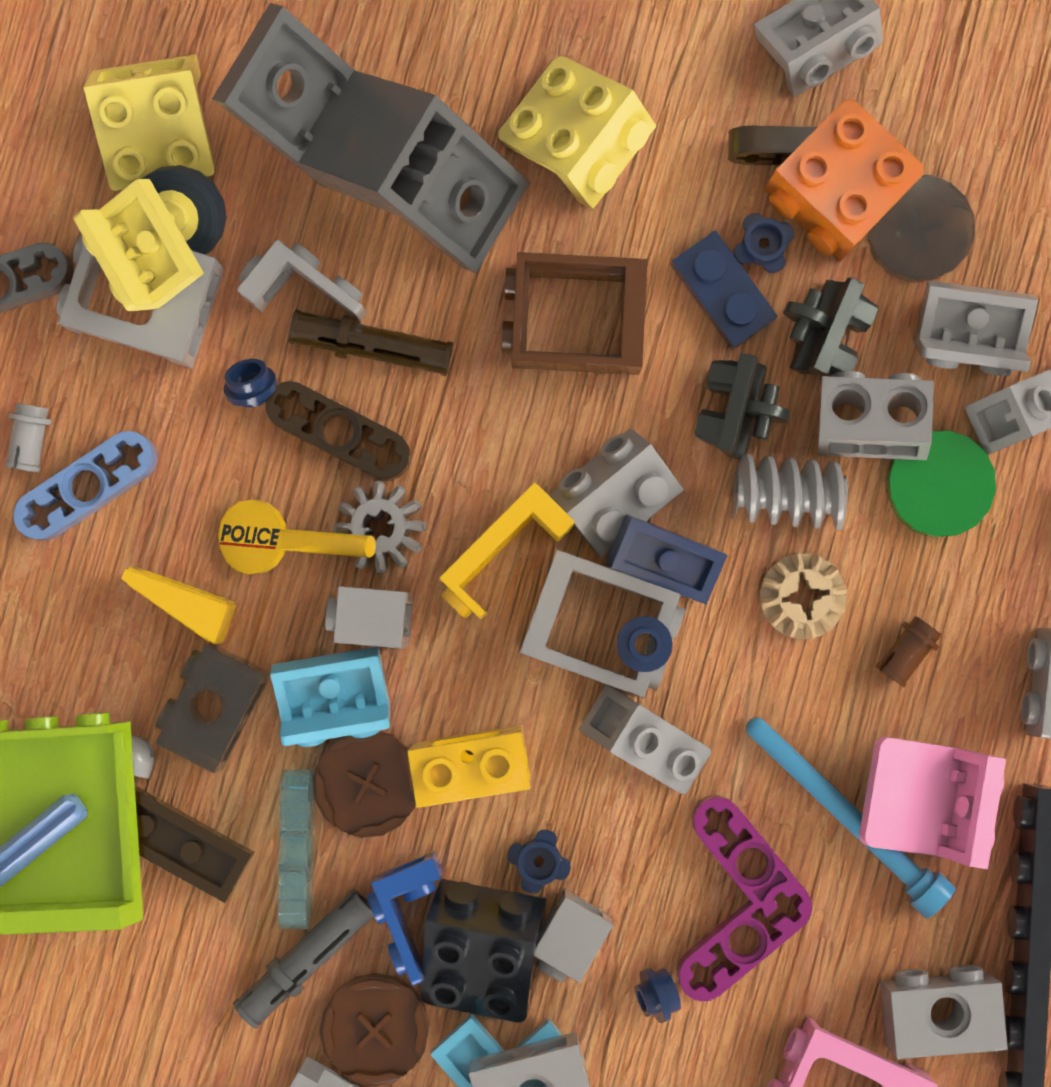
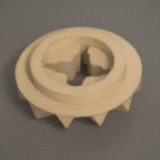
M794 554L779 560L765 575L760 590L761 607L768 622L780 633L796 639H813L833 630L844 614L847 587L839 574L838 568L821 556ZM800 572L802 573L803 581H806L808 589L825 590L826 593L824 596H819V599L811 601V610L808 611L809 620H807L806 612H803L800 604H791V601L782 603L781 599L782 597L790 596V593L798 591Z

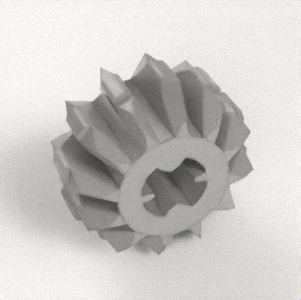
M375 481L373 486L374 499L371 500L360 486L353 489L354 496L361 505L355 509L348 503L341 502L338 509L345 515L352 517L351 523L340 522L334 524V532L369 536L374 533L373 530L367 528L369 520L372 517L381 520L385 513L389 514L392 520L388 521V524L394 527V531L389 538L380 535L376 540L374 553L376 572L380 574L387 572V555L390 554L400 568L407 566V559L399 549L405 545L410 550L419 553L422 545L418 541L409 538V532H423L427 530L426 522L420 520L408 521L407 519L421 509L420 503L414 500L399 508L405 497L406 489L398 485L392 491L389 499L386 500V488L382 481ZM356 557L355 566L364 569L371 558Z

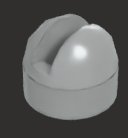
M132 737L134 776L150 778L154 765V750L145 739Z

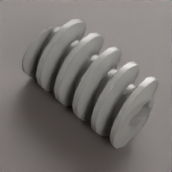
M743 454L737 464L734 475L732 520H734L739 507H745L749 523H755L760 510L767 509L770 525H776L784 510L789 512L792 526L798 527L804 512L810 513L813 528L819 529L825 515L831 514L835 530L841 531L847 510L848 480L846 475L843 476L838 462H828L821 475L820 467L816 460H807L801 473H799L796 460L794 458H786L778 472L773 456H764L756 470L751 454Z

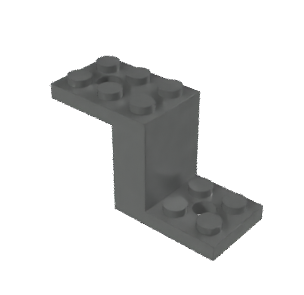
M273 3L268 5L212 98L318 184L400 216L459 266L474 273H477L530 183L436 95L352 69L283 6ZM289 70L292 85L289 92L280 98L277 92V83L282 73ZM468 187L471 195L470 201L461 211L460 198Z

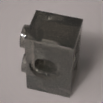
M215 644L205 645L202 652L195 649L185 663L180 678L187 682L177 701L170 698L163 707L155 725L156 728L162 731L155 744L212 773H216L224 769L270 678V672ZM205 690L215 692L221 699L222 711L215 720L204 718L198 710V699Z

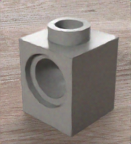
M564 889L541 928L534 955L539 958L536 966L558 981L564 982L566 977L569 976L580 983L613 927L611 916Z

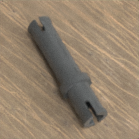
M356 889L351 890L338 906L316 924L281 959L275 957L266 966L268 971L250 989L233 1002L236 1011L244 1021L257 1029L289 996L296 997L304 990L303 983L348 942L361 927L374 918L369 901Z

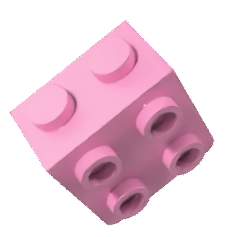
M884 736L878 738L873 749L859 832L860 841L864 845L874 848L936 855L969 867L988 869L990 853L995 841L994 829L999 799L1004 787L1003 775L1006 759L961 748Z

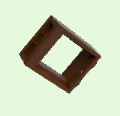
M517 252L516 268H506L504 300H514L515 302L514 321H503L501 353L512 354V368L639 375L643 365L648 259ZM530 277L623 282L619 356L526 351Z

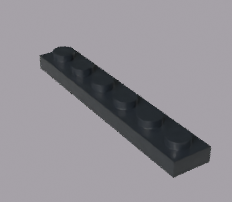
M1023 783V794L1016 798L1014 804L1015 827L1021 829L1019 851L1013 852L1011 858V878L1013 883L1017 884L1016 906L1012 905L1008 913V933L1010 938L1014 939L1013 961H1007L1005 967V988L1007 993L1011 994L1010 1016L1005 1015L1008 1063L1007 1071H1001L998 1087H1044L1051 971V787Z

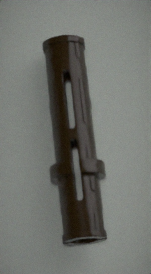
M295 309L293 313L288 342L291 344L296 343L334 351L335 357L347 359L348 355L439 373L443 376H447L453 349V342L450 341L444 342L355 323V318L343 315L342 320L302 312L298 309Z

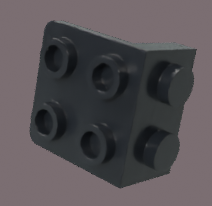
M441 878L425 921L422 965L424 980L421 982L420 995L422 1001L428 1005L516 1023L523 1022L529 1010L534 955L545 917L547 899L525 895L520 892H509L473 885L468 882H457Z

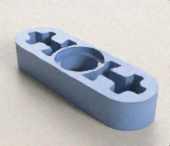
M124 431L114 435L22 496L15 506L13 515L17 529L24 536L31 539L47 541L57 538L150 476L155 470L158 461V454L154 444L145 436L132 431ZM128 444L133 448L142 447L143 452L137 457L140 466L134 469L131 466L122 465L113 471L112 474L119 478V482L113 485L110 474L98 464V461L104 458L105 464L113 466L124 458L125 455L121 449L124 445ZM92 471L99 478L100 490L94 499L82 502L75 497L72 484L75 477L81 472ZM59 488L62 499L74 508V512L69 514L67 508L59 507L47 516L50 523L48 528L36 524L31 525L30 520L36 515L33 506L38 504L43 507H51L59 502L61 499L54 494V490Z

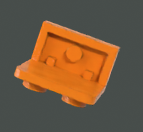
M847 99L775 170L764 190L770 195L769 202L780 215L790 220L794 218L809 232L807 234L808 239L819 252L826 256L833 255L841 262L875 224L922 177L924 167L915 156L856 101Z

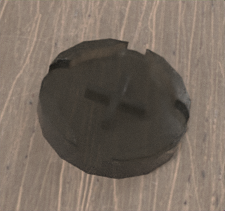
M922 175L867 233L868 242L871 246L869 249L874 260L893 277L909 283L932 281L951 273L969 253L975 237L973 211L966 196L951 182L933 175Z

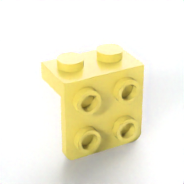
M560 56L555 58L501 127L498 137L506 147L556 173L576 200L593 210L605 193L613 187L616 179L637 151L645 145L648 137L656 128V124L632 89L566 57Z

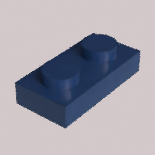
M716 230L672 260L671 267L731 350L744 343L778 317Z
M626 514L605 564L614 570L707 605L728 555L718 549Z

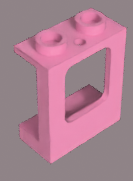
M809 1017L806 1018L801 1030L798 1028L793 1029L786 1042L783 1058L788 1061L780 1079L772 1078L767 1087H802L813 1062L818 1058H827L879 1082L882 1087L938 1086L925 1070L905 1062L904 1066L820 1028L816 1021Z

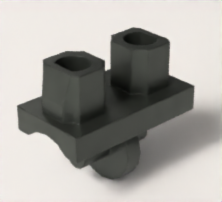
M852 277L847 278L845 282L826 280L822 291L813 288L809 289L804 303L787 302L783 314L795 322L789 339L799 343L789 368L801 374H824L832 377L837 372L853 371L858 360L857 351L841 344L846 328L856 333L866 332L872 326L879 309L877 305L861 294L865 284Z
M740 353L738 361L713 360L711 362L707 388L714 393L730 395L726 413L702 409L699 413L694 432L695 436L700 440L716 446L727 456L740 459L743 454H747L751 433L755 438L767 440L771 423H788L790 410L776 405L780 387L773 384H764L767 367L757 362V356Z

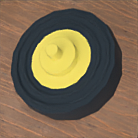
M182 165L161 167L144 176L142 179L151 180L190 250L204 255L211 252L223 236L227 218L224 199L214 182L200 171Z

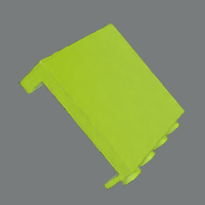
M109 712L75 715L76 725L59 726L58 716L24 719L25 729L9 730L8 719L0 720V846L63 795L72 793L77 795L88 810L87 817L0 887V935L120 930L144 920L131 721L110 723Z

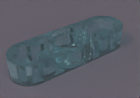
M284 770L282 774L278 921L280 929H309L314 814L312 770Z

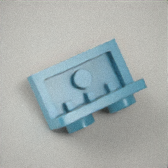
M379 647L271 665L270 676L281 718L280 739L283 746L297 744L301 747H312L323 743L326 739L349 735L355 738H365L390 727V699Z

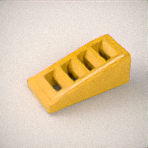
M129 567L124 569L121 579L131 588L206 641L213 644L224 642L237 607L235 601L142 568Z

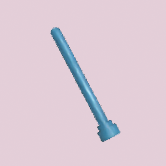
M758 717L750 719L746 725L747 734L860 841L859 832L862 813L769 724ZM864 845L906 885L904 891L910 896L909 903L925 919L936 914L954 894L956 887L939 871L932 873L928 868L921 870L902 851Z

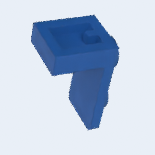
M436 851L376 875L371 882L374 891L367 894L377 923L387 922L394 942L388 944L392 963L398 975L408 974L412 986L424 980L422 973L423 963L396 897L403 894L405 901L409 902L436 890L434 881L441 879L444 872Z

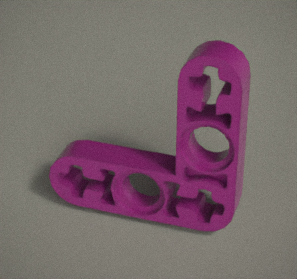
M719 795L707 796L698 802L691 816L692 826L698 837L750 900L689 949L679 960L677 976L684 993L690 998L701 1002L711 1001L724 993L799 931L810 919L812 912V903L807 891L740 809L728 798ZM711 807L718 812H722L726 808L729 810L730 815L727 816L725 822L737 837L743 828L749 833V836L734 842L725 855H722L719 851L720 847L729 844L716 829H712L707 833L703 828L708 823L705 812ZM747 848L760 849L766 857L765 870L757 877H744L737 870V857ZM782 892L787 897L797 894L799 898L794 902V907L798 912L791 918L785 913H781L772 919L770 923L778 931L769 936L762 922L752 914L760 908L763 915L767 918L778 907L777 902L774 900L777 894ZM740 925L752 926L759 933L758 946L749 954L735 953L729 946L731 932ZM719 943L725 956L735 966L727 971L724 963L720 962L710 972L714 980L711 985L706 987L700 981L694 985L690 984L689 981L694 977L690 967L696 962H699L703 967L709 966L718 956L710 948Z

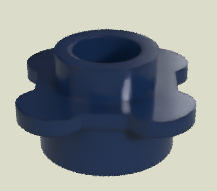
M759 213L748 215L742 223L745 230L742 242L736 245L734 249L735 258L743 265L752 262L764 266L768 273L781 271L786 263L783 254L787 243L791 242L794 238L792 226L787 222L763 218ZM767 239L769 246L762 248L759 245V240Z
M542 829L537 832L534 839L525 844L514 843L508 850V860L511 864L517 866L522 877L521 886L528 893H538L543 885L551 883L554 879L563 880L570 873V862L561 856L556 847L557 836L551 830ZM537 856L544 858L542 866L534 864V859Z

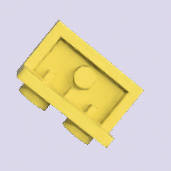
M136 179L101 209L81 210L73 217L82 233L83 244L97 259L109 280V288L113 296L123 304L127 311L159 309L204 274L150 179Z

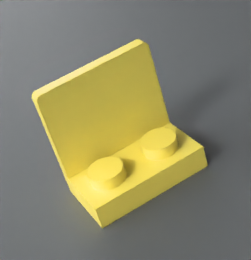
M196 54L91 72L83 88L111 190H124L136 179H142L156 169L166 166L182 165L198 170L205 176L214 174L215 165L197 91L201 72Z

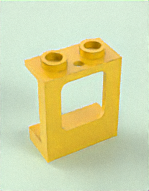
M535 482L439 578L448 587L441 596L463 618H467L472 612L479 618H483L488 613L464 588L532 519L557 543L573 528L575 521Z
M522 725L419 741L407 751L416 808L531 789L529 782L531 776ZM466 750L471 751L473 754L467 753Z

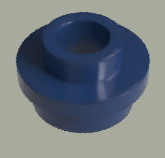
M246 359L235 363L226 371L224 376L226 382L223 390L226 399L231 404L251 408L265 403L266 399L276 390L278 382L273 370L266 367L263 361L259 359Z
M643 616L628 621L621 628L617 637V651L621 660L629 668L638 672H651L659 669L668 661L672 653L673 641L670 631L661 621L652 617ZM640 634H650L655 640V649L649 655H641L635 649L634 643Z
M651 968L640 971V984L635 985L634 989L641 1010L646 1017L654 1015L659 1023L669 1021L671 1013L681 1009L680 997L673 979L664 968L655 972Z

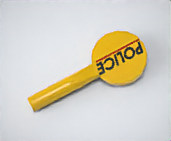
M258 499L239 501L230 507L221 520L218 532L220 550L226 562L236 571L247 575L268 572L278 565L285 551L371 558L376 549V542L373 536L286 529V524L280 512L270 503Z

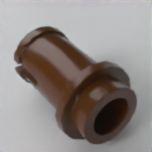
M917 616L909 624L905 621L901 626L905 630L882 661L875 666L903 688L931 649L937 651L940 648L936 643L942 634Z

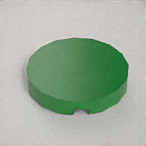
M949 430L932 431V444L927 460L892 459L885 478L886 491L888 492L889 500L892 504L891 508L896 517L913 532L932 538L957 536L977 526L990 511L996 493L995 469L985 450L970 437Z

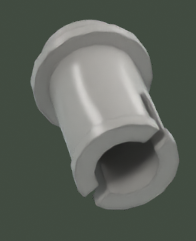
M15 403L14 413H8V418L13 419L7 460L4 463V467L40 472L39 464L45 427L52 424V420L47 419L48 408Z

